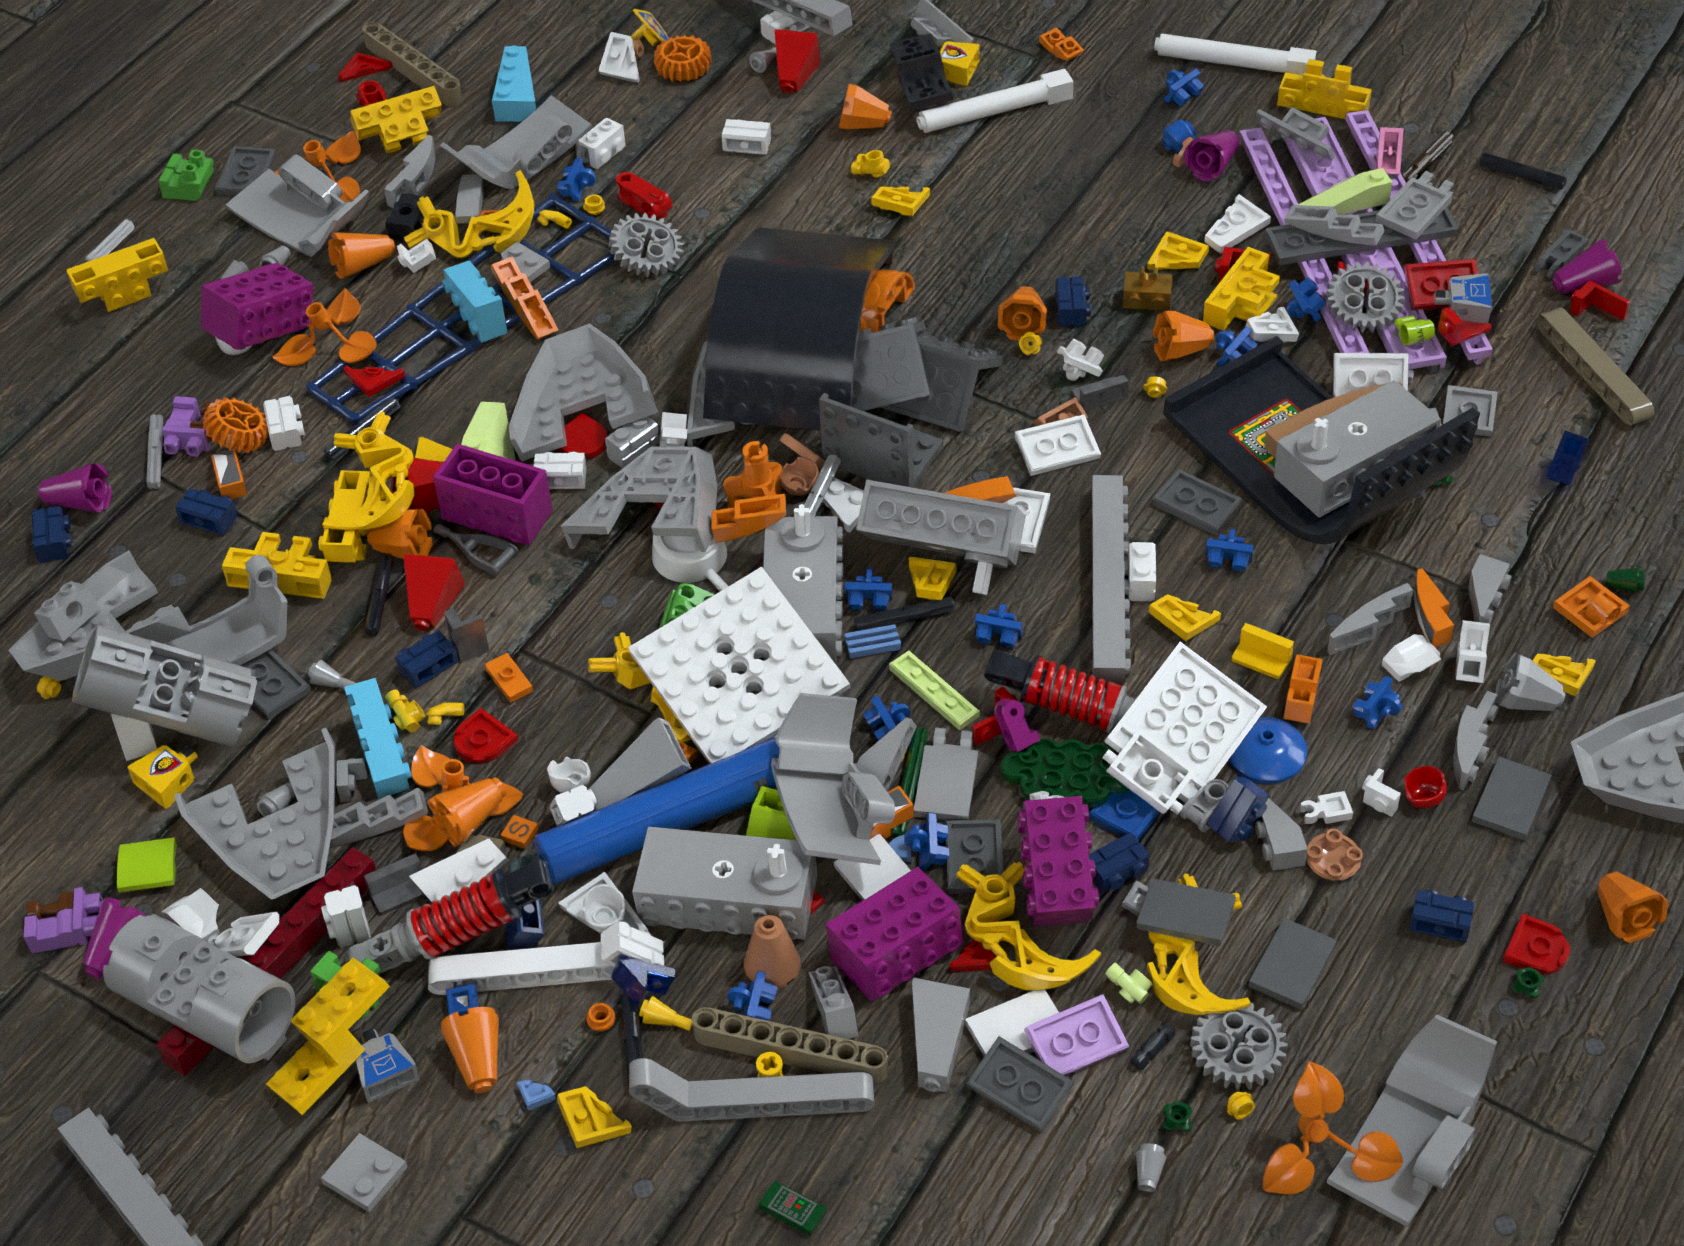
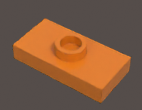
M508 653L484 664L485 670L510 703L533 692L531 683Z

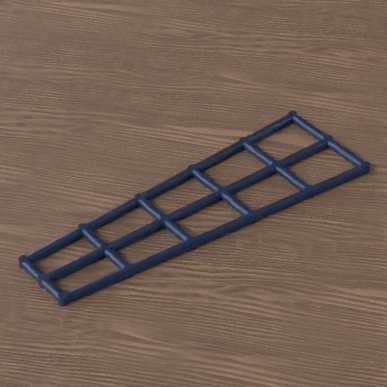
M551 193L549 198L534 209L532 222L538 218L540 211L557 206L581 221L582 224L543 251H539L524 240L519 242L549 260L550 268L568 279L541 296L545 305L572 287L579 286L583 280L615 261V254L609 253L579 273H574L551 258L552 255L589 229L597 231L608 239L611 233L609 228L596 221L593 216H588L559 198L556 193ZM494 244L486 246L468 261L474 267L495 251ZM441 281L413 304L407 305L403 312L372 336L375 338L376 343H378L410 317H415L430 327L431 330L390 359H384L374 351L367 358L377 364V368H384V371H396L399 369L396 365L439 335L458 346L457 350L414 377L405 373L406 377L400 380L403 382L402 385L357 413H353L342 405V403L361 391L355 383L336 397H331L320 389L343 371L345 366H349L352 363H346L341 359L316 380L307 383V392L326 404L331 411H336L350 421L352 426H355L389 398L398 399L410 390L417 389L418 385L465 355L472 354L473 350L487 341L481 343L478 336L471 341H465L449 330L450 327L463 319L460 309L442 322H437L420 310L445 291ZM499 283L493 286L488 285V287H492L495 290V296L499 295L502 298L503 306L514 313L505 319L506 328L508 329L522 320L508 298L500 293L503 290Z

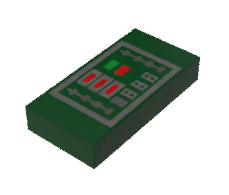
M774 1180L758 1203L760 1210L809 1236L813 1234L827 1213L825 1206Z

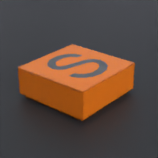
M513 815L501 833V840L526 849L539 830L538 823Z

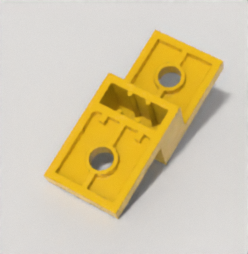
M352 957L290 1020L308 1041L275 1073L266 1085L303 1115L365 1051L348 1029L390 987L386 981ZM354 990V992L351 995L347 996L349 992ZM309 1074V1076L304 1081H301L303 1077Z

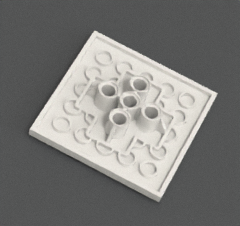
M762 567L628 647L629 653L709 764L763 743L778 734L784 718L801 693L839 696L850 689L848 680ZM722 652H730V654L725 655ZM764 657L767 658V660L762 661L759 658ZM743 671L745 673L740 675L736 672ZM722 685L723 687L717 689L713 686ZM752 691H759L760 693H758V694L755 695V694L750 693V692H752Z

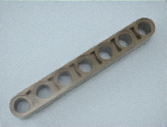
M368 22L363 25L362 31L365 46L368 50L381 59L391 61L393 68L422 89L434 86L440 101L446 106L454 107L462 103L460 82L457 78L381 24Z
M1559 307L1538 315L1537 326L1540 332L1626 425L1632 426L1653 418L1654 407L1651 401L1565 309Z
M708 1007L700 1008L692 1015L695 1040L705 1046L757 1058L765 1052H774L781 1057L783 1064L827 1074L865 1072L873 1077V1084L883 1082L888 1076L887 1053L883 1048L876 1045Z

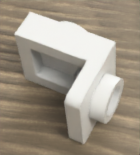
M427 239L409 251L402 244L397 246L399 262L403 267H408L413 273L436 259L433 246Z
M1378 769L1373 776L1369 775L1363 783L1362 789L1365 790L1363 802L1372 806L1375 810L1392 817L1398 809L1401 793L1382 784L1384 771Z

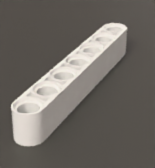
M601 942L442 956L429 961L428 989L433 994L446 995V990L471 984L477 987V992L613 980L623 977L626 974V970L601 960V949L603 947Z

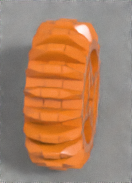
M676 35V38L668 37V41H662L661 45H657V49L654 51L656 70L659 75L664 76V79L670 78L672 82L675 80H679L680 83L683 80L688 82L690 79L697 80L698 76L702 77L704 72L709 71L712 62L711 50L707 43L702 41L701 38L695 39L694 35L686 37V35L683 37Z
M226 397L222 400L216 399L214 403H210L203 417V429L207 431L206 436L211 437L213 443L218 442L220 447H227L229 451L231 449L236 450L238 453L242 450L246 453H249L250 450L257 451L258 447H262L269 434L266 415L260 413V408H254L252 403L247 404L244 400L238 401L234 397L231 400Z

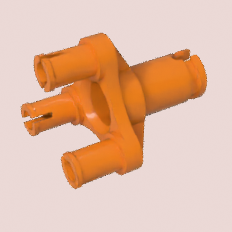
M752 441L743 447V473L738 476L728 477L723 482L728 508H735V500H741L742 497L749 499L781 494L780 479L783 476L782 466L777 462H769L768 448L765 444L759 448L760 442Z

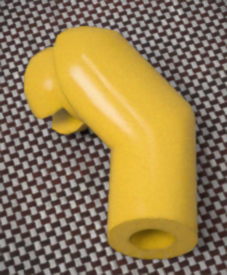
M542 210L537 218V222L544 226L548 225L549 220L565 229L569 228L572 223L569 217L557 211Z
M441 703L429 708L426 713L428 715V724L440 725L442 722L441 716H464V703Z

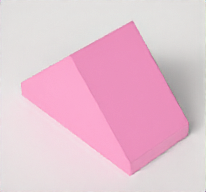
M1380 127L1377 147V169L1383 168L1387 174L1400 175L1404 128Z

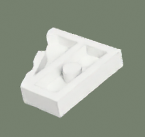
M610 32L598 71L600 75L639 83L640 79L631 36Z
M1284 307L1278 308L1277 312L1272 315L1266 312L1261 316L1249 318L1246 326L1252 330L1249 334L1253 341L1257 342L1268 341L1275 336H1278L1283 342H1297L1299 336L1295 325Z
M834 477L822 502L831 509V513L834 516H837L843 522L844 529L850 533L858 523L864 490Z

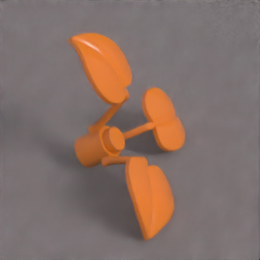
M351 130L329 146L326 151L319 141H308L303 147L306 154L303 159L315 167L322 166L327 176L336 182L326 166L325 160L333 164L337 162L348 164L358 158L361 153V146L355 132ZM343 177L336 182L343 192L340 199L344 202H352L360 195V187L355 179Z
M344 288L327 310L320 302L312 303L307 307L305 313L311 321L307 324L310 328L311 338L306 334L296 335L289 339L280 351L272 357L278 363L286 366H298L310 360L316 352L315 347L312 345L316 341L314 328L326 330L330 327L341 341L345 343L339 350V356L346 363H355L363 360L376 349L377 343L375 338L365 331H357L347 340L334 326H338L340 323H349L361 310L358 300Z
M422 745L418 748L411 766L412 779L417 785L423 788H432L439 784L443 785L442 792L461 787L463 784H470L469 777L464 776V765L462 762L433 752ZM501 782L505 787L506 796L502 798L501 803L491 812L490 816L502 815L509 811L522 799L523 793L515 787ZM424 815L404 826V839L407 847L423 852L432 851L442 847L448 841L447 834L444 830L438 831L435 828L430 816Z
M1308 1061L1293 1091V1104L1296 1110L1302 1114L1298 1121V1128L1303 1134L1301 1137L1303 1152L1295 1144L1291 1143L1279 1147L1267 1163L1262 1185L1263 1189L1270 1193L1297 1194L1304 1191L1311 1184L1315 1173L1313 1163L1306 1158L1309 1155V1141L1320 1143L1326 1138H1330L1356 1155L1351 1163L1352 1171L1359 1178L1366 1181H1382L1393 1176L1401 1168L1404 1160L1395 1140L1384 1132L1373 1131L1367 1133L1360 1139L1358 1149L1329 1131L1328 1125L1322 1119L1325 1118V1113H1334L1341 1108L1344 1100V1091L1338 1079L1329 1070L1317 1063Z

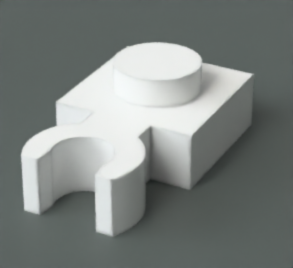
M1345 791L1319 795L1317 803L1308 800L1303 801L1300 805V812H1311L1305 814V824L1315 823L1318 818H1323L1325 824L1352 819L1353 815Z

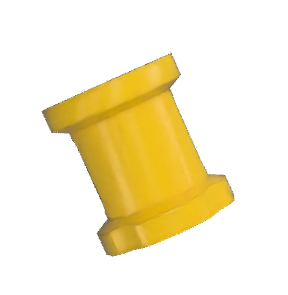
M774 1052L761 1054L756 1061L757 1077L783 1076L781 1057Z

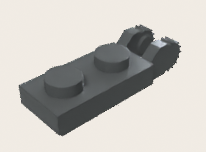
M1568 229L1544 252V255L1537 261L1534 270L1542 272L1549 262L1553 265L1549 268L1547 277L1553 279L1554 273L1574 259L1588 245L1589 239Z

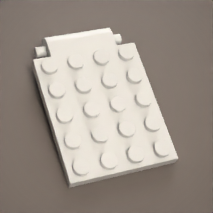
M1179 642L1104 741L1119 753L1117 756L1111 750H1108L1103 756V759L1111 764L1106 772L1163 815L1168 809L1178 815L1183 805L1175 799L1178 797L1186 803L1207 782L1214 780L1267 706L1183 643Z

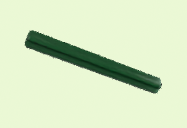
M920 727L916 728L912 736L901 784L902 790L912 803L920 775L924 747L928 739V730ZM909 820L891 829V836L894 839L905 835Z

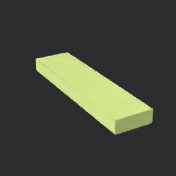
M907 651L889 664L891 672L958 730L963 729L980 717V711L910 651Z

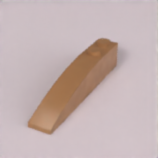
M1382 385L1360 389L1331 398L1290 416L1287 420L1270 427L1266 431L1264 448L1276 459L1277 441L1282 437L1300 430L1303 426L1313 423L1316 418L1328 415L1340 407L1357 400L1359 397L1378 389Z

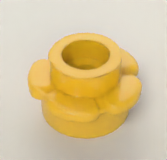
M590 195L586 197L583 209L591 215H598L604 211L605 202L599 195Z
M1034 332L1025 333L1019 340L1020 349L1025 355H1035L1041 349L1042 340Z
M1149 377L1143 389L1147 391L1150 397H1161L1167 392L1166 381L1161 377Z
M42 677L37 685V692L46 700L50 697H56L62 688L61 684H59L60 680Z
M1236 1092L1231 1095L1227 1101V1113L1233 1115L1238 1120L1249 1116L1255 1108L1252 1095L1246 1092Z

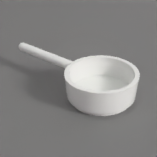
M653 534L652 562L661 575L672 581L693 583L708 578L719 591L729 587L717 574L727 559L725 541L716 543L713 537L706 552H701L695 536H656Z

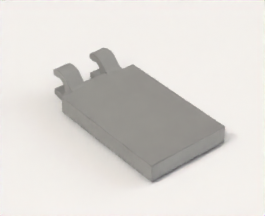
M1427 171L1418 180L1412 177L1376 214L1375 222L1416 240L1451 203L1453 192L1450 190L1454 183L1445 180L1439 188H1435L1433 183H1430L1434 174Z
M935 728L933 746L925 745L914 805V817L927 818L928 813L936 814L937 820H969L978 763V751L972 750L973 731L962 730L959 746L946 744V729Z

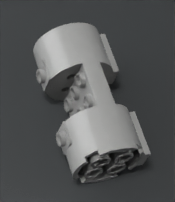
M96 625L91 633L79 667L72 702L233 747L242 732V729L238 728V726L243 724L245 716H248L249 709L253 703L258 680L254 676L255 670Z
M154 913L146 917L139 915L133 918L118 932L112 941L109 950L113 952L109 965H104L103 976L106 986L116 994L245 1063H254L261 1059L269 1061L287 1040L285 1033L289 1028L295 1009V993L289 983L219 949L197 935Z

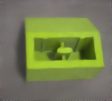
M761 786L752 806L746 836L797 841L786 817L778 790Z

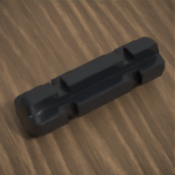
M1163 1022L1157 1028L1158 1032H1153L1140 1046L1141 1050H1137L1131 1056V1064L1138 1070H1143L1149 1064L1148 1060H1153L1164 1048L1165 1042H1169L1175 1036L1174 1026L1168 1022Z

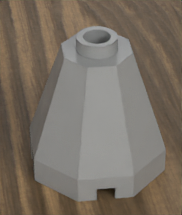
M1514 653L1505 664L1502 671L1506 673L1504 680L1499 678L1496 685L1495 694H1497L1495 703L1508 709L1553 711L1556 707H1560L1565 699L1563 685L1531 659L1518 653Z

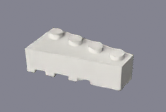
M111 714L126 761L145 756L157 749L151 723Z

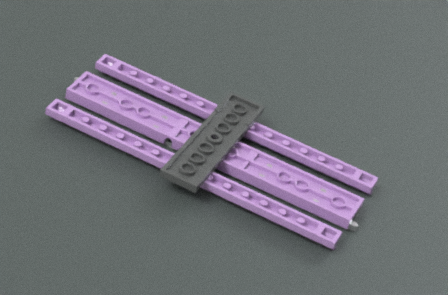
M1368 110L1347 113L1346 122L1371 171L1376 170L1380 132ZM1326 117L1315 119L1328 125L1330 129L1321 142L1331 147L1335 157L1332 161L1326 157L1324 159L1319 158L1312 150L1307 147L1306 149L1299 147L1290 138L1284 139L1312 197L1354 175ZM1262 128L1240 130L1239 138L1280 224V226L1266 228L1265 236L1278 264L1285 265L1298 262L1305 279L1309 277L1317 284L1319 289L1316 292L1321 294L1326 302L1328 298L1325 296L1328 283L1332 280V274L1324 258L1340 255L1345 266L1347 267V264H1350L1353 268H1355L1356 262H1359L1361 267H1365L1366 262H1369L1370 268L1378 264V270L1381 271L1387 268L1386 274L1394 273L1393 281L1400 280L1399 288H1404L1402 296L1405 299L1398 318L1414 315L1416 320H1428L1423 310H1411L1405 274L1391 247L1409 244L1418 263L1446 261L1436 239L1458 236L1459 228L1449 209L1446 207L1416 240L1384 225V233L1376 246L1334 240L1304 231L1284 221L1292 205H1298ZM1401 173L1400 175L1387 174L1393 182L1390 200L1406 184ZM1372 208L1343 214L1359 215L1361 223L1379 224L1375 222L1376 214L1379 211H1373ZM1364 298V302H1363L1364 305H1365V307H1366V304H1367L1366 298ZM1325 305L1320 309L1340 353H1369L1357 327L1353 331L1351 329L1352 324L1349 323L1344 327L1343 319L1336 321L1337 313H1329L1331 306ZM1394 320L1391 326L1385 324L1383 330L1375 326L1387 353L1408 354V383L1413 381V369L1427 367L1430 373H1436L1440 371V368H1445L1447 357L1436 335L1426 342L1404 346L1399 336V330L1393 324ZM1484 333L1460 343L1467 359L1474 360L1476 365L1481 364L1482 358L1492 355L1493 349Z

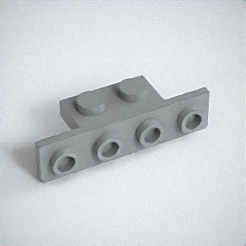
M919 0L914 13L916 18L913 17L910 24L919 36L931 33L938 48H941L945 42L972 43L973 38L929 0Z
M1293 107L1282 121L1260 109L1256 112L1259 124L1263 128L1275 130L1279 136L1284 139H1292L1303 149L1309 148L1319 158L1324 159L1326 157L1331 161L1335 158L1331 147L1321 142L1330 131L1328 125Z

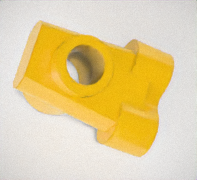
M872 150L867 154H858L856 162H853L851 165V173L856 175L871 174L873 177H881L890 168V161L884 158L883 152L880 150Z
M398 690L388 692L385 698L397 714L393 717L397 726L401 730H408L410 733L417 731L421 727L419 722L426 717L423 709L415 700L409 703L406 696L401 695Z

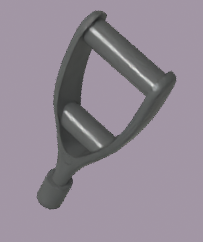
M437 524L434 528L435 533L453 540L472 564L493 576L499 575L501 568L514 555L518 554V548L515 545L491 535L455 533L441 524ZM478 544H484L501 549L504 552L490 564L474 555L471 551Z

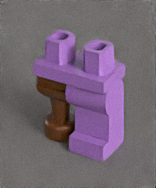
M175 396L173 411L162 429L164 436L163 446L166 454L175 455L179 449H185L188 455L199 457L202 451L209 452L212 438L206 436L207 431L203 429V417L208 406L213 402H205L199 411L196 398Z
M83 887L74 888V892L65 891L61 893L57 902L42 905L40 901L28 902V917H25L24 939L31 953L70 947L78 943L80 945L89 944V936L92 935L97 916H90V913L99 912L103 902L100 893L85 894ZM46 916H56V918L52 917L43 919Z

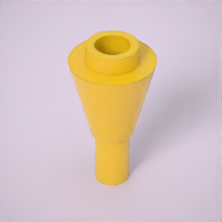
M654 996L651 997L650 1001L645 999L641 1006L639 1016L643 1017L642 1023L674 1025L688 1031L692 1027V1019L676 1014L677 1012Z

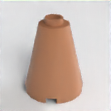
M766 915L759 918L755 923L744 958L745 975L748 979L750 978L754 981L757 971L765 973V982L777 986V989H782L793 978L794 980L797 978L801 968V960L782 921L776 916Z

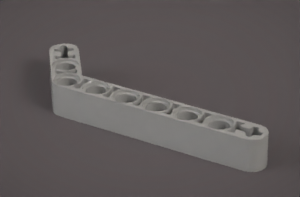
M636 1059L629 1065L630 1095L675 1121L851 1113L868 1111L874 1107L873 1077L865 1072L686 1081L650 1059Z

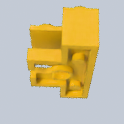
M1313 59L1308 60L1306 73H1303V75L1286 72L1279 87L1278 106L1293 107L1298 110L1346 119L1347 113L1368 110L1372 89L1350 85L1352 67L1337 64L1334 78H1328L1322 75L1324 62Z
M431 86L351 110L350 122L358 141L379 135L386 154L401 150L400 140L411 137L413 146L422 142L427 137L426 133L429 132L425 121L441 116L442 104L435 87Z
M155 238L66 269L71 287L80 303L100 297L105 302L107 311L110 312L152 296L147 279L167 272L168 267L161 248Z
M1247 247L1205 301L1203 322L1224 331L1234 317L1247 321L1249 318L1266 313L1278 296L1272 292L1279 284L1280 276L1267 272L1269 254Z
M341 470L339 479L334 482V498L329 501V516L325 517L324 520L348 518L362 507L368 496L370 471ZM324 528V535L319 538V550L323 551L327 562L355 563L356 560L364 561L368 547L367 544H362L360 536H367L370 529L339 530Z
M262 532L255 550L230 547L222 564L227 586L249 589V574L246 571V563L255 555L265 556L276 571L277 587L283 594L313 598H325L332 578L327 560L317 559L315 556L308 555L312 547L311 538L293 536L291 549L282 552L277 551L281 542L280 535Z

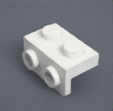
M605 118L579 139V145L588 149L591 167L595 169L600 168L625 147L623 125Z

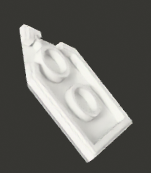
M272 912L240 917L231 923L233 928L223 931L220 935L214 934L208 938V943L235 957L254 955L279 924V914Z

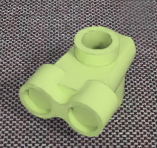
M1114 963L1105 973L1109 980L1122 988L1119 993L1131 1004L1135 1000L1142 1004L1149 996L1147 990L1153 983L1137 969L1130 975H1127L1117 963Z

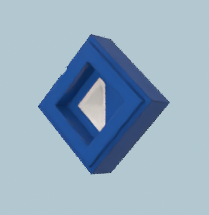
M474 984L446 990L448 1015L458 1012L460 1017L468 1014L469 1008L478 1007L477 987Z

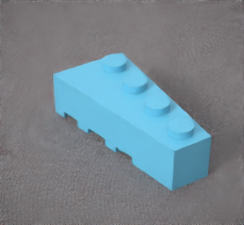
M505 46L492 98L495 121L523 122L536 110L526 46Z
M466 261L443 269L445 279L442 280L444 289L447 293H451L455 307H460L463 320H468L472 335H477L482 343L507 334L502 298L499 295L495 296V290L492 287H488L487 281L484 277L481 278L479 271L470 261Z
M376 678L345 686L353 722L378 799L410 790L407 781L408 778H412L408 762L402 763L401 759L405 758L401 742L396 743L395 739L399 738L395 723L390 724L389 719H392L389 705L383 703Z

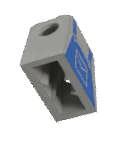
M1489 273L1450 278L1448 290H1435L1434 305H1448V308L1450 307L1463 321L1488 324L1492 309Z
M369 1029L361 1034L360 1039L365 1051L356 1059L368 1103L420 1080L414 1060L392 1033L379 1037L376 1030Z

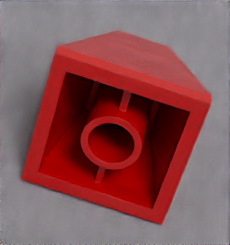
M775 29L780 89L785 93L798 92L821 63L818 34Z
M420 458L413 459L408 469V476L405 478V480H409L414 485V497L407 510L424 509L425 513L428 514L439 506L433 476L443 462ZM393 477L391 480L392 494L397 491V477Z
M405 554L404 565L410 618L414 628L427 631L429 628H435L444 612L447 611L463 588L465 581L455 559Z

